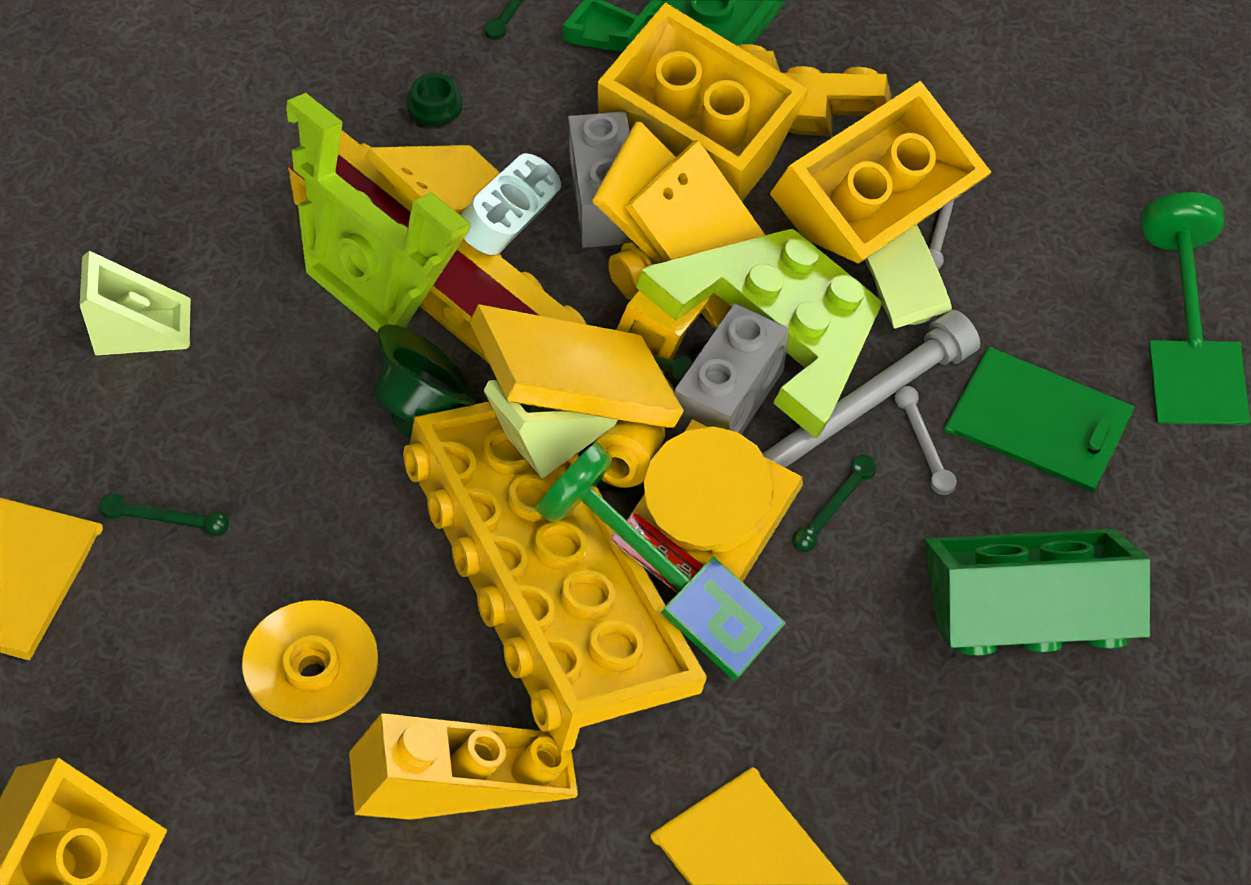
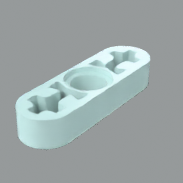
M521 154L478 193L463 211L461 216L471 223L469 232L464 239L482 253L489 255L501 253L560 190L561 181L556 171L547 162L535 155Z

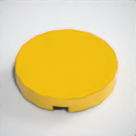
M714 426L689 429L666 441L651 459L644 480L646 507L656 528L678 547L692 552H696L695 549L701 551L712 550L713 553L728 552L746 543L765 524L771 509L773 486L770 466L758 446L738 432Z

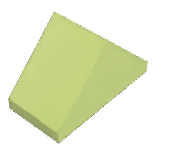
M88 251L82 257L80 308L95 355L187 349L190 346L191 298L91 251Z
M489 380L484 389L507 438L542 479L613 428L618 421L617 419L508 402L497 380Z

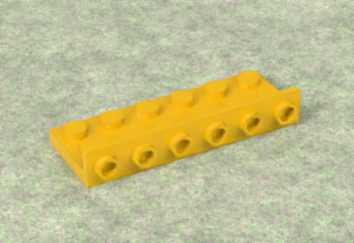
M490 402L414 418L410 445H406L403 452L406 472L412 482H419L427 497L428 511L433 525L437 529L443 528L451 543L452 556L458 573L462 577L468 576L477 593L478 608L484 623L488 627L494 626L504 645V657L509 672L514 678H521L531 697V709L537 726L541 731L549 732L551 738L555 740L560 753L574 749L580 727L702 693L707 676L681 631L660 613L666 606L643 566L611 541V537L615 532L583 502L565 518L557 522H549L535 510L548 490L579 458L578 454L542 479L507 438ZM595 486L593 490L602 497L598 488Z

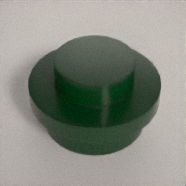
M428 73L420 76L414 81L407 94V110L410 116L415 121L424 125L440 126L450 123L460 115L463 109L461 90L450 77L441 73Z

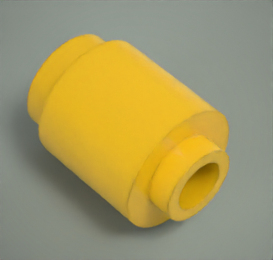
M618 420L613 428L605 432L593 443L598 442L609 452L612 459L609 470L601 480L620 488L635 487L644 482L650 461L663 444L665 427Z

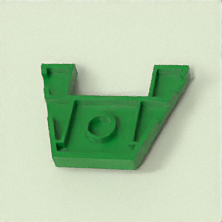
M584 0L563 24V41L570 44L623 52L664 3H667L736 46L743 44L753 45L784 6L786 0H651L639 15L632 14L603 0Z

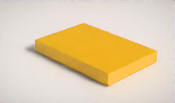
M479 304L470 320L475 335L508 402L666 428H675L684 411L643 337L639 334Z

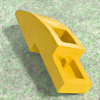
M738 45L741 49L780 72L773 51H766V49L757 45ZM799 66L790 68L787 73H783L808 88L807 97L788 131L789 133L831 137L833 115L867 116L891 100L887 74H878L870 68L853 67L846 69L844 73H821L812 67Z

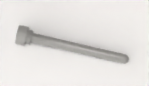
M950 310L930 324L929 333L924 336L925 343L838 401L820 436L815 439L805 429L800 427L763 452V456L786 468L937 363L946 365L951 361L954 364L962 362L980 348V338L974 325L963 313L957 310Z

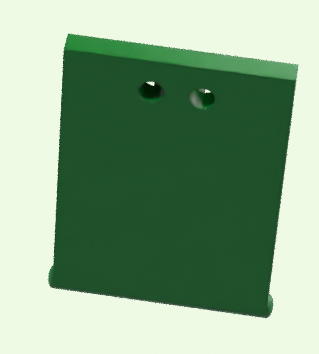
M988 347L946 422L943 431L948 435L955 434L1094 493L1135 406L1010 356L993 347ZM1087 449L1097 450L1098 453L1092 454Z

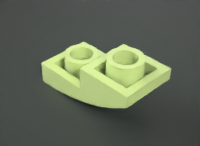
M917 225L864 260L875 280L878 297L883 301L882 306L894 329L905 325L922 324L933 316L952 310L944 283Z

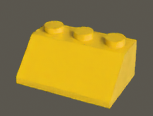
M664 3L598 81V113L626 111L629 131H631L635 122H642L675 157L692 142L699 140L740 200L743 201L774 161L807 97L808 88L667 3Z
M919 81L792 163L772 189L770 195L805 239L859 264L990 175L991 171L927 88Z
M60 758L18 766L0 797V885H141L167 829Z

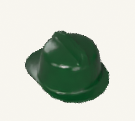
M385 324L378 329V341L383 353V360L374 386V395L379 403L391 412L394 425L404 437L411 438L414 418L417 416L460 408L464 404H475L476 401L469 393L460 369L438 346L416 332L398 325Z

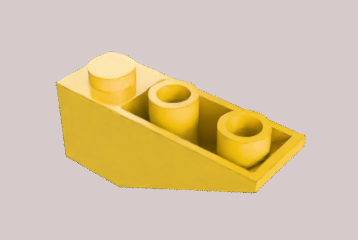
M381 713L349 752L355 815L411 820L570 799L578 796L572 751L568 750L560 753L555 740L551 738L547 731Z

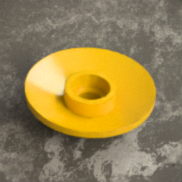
M320 600L289 604L268 615L250 635L242 658L243 676L253 699L270 714L298 723L325 721L351 709L370 689L378 667L376 641L366 622L355 612L340 604ZM311 664H318L325 668L322 673L315 676L306 677L301 675L302 670Z

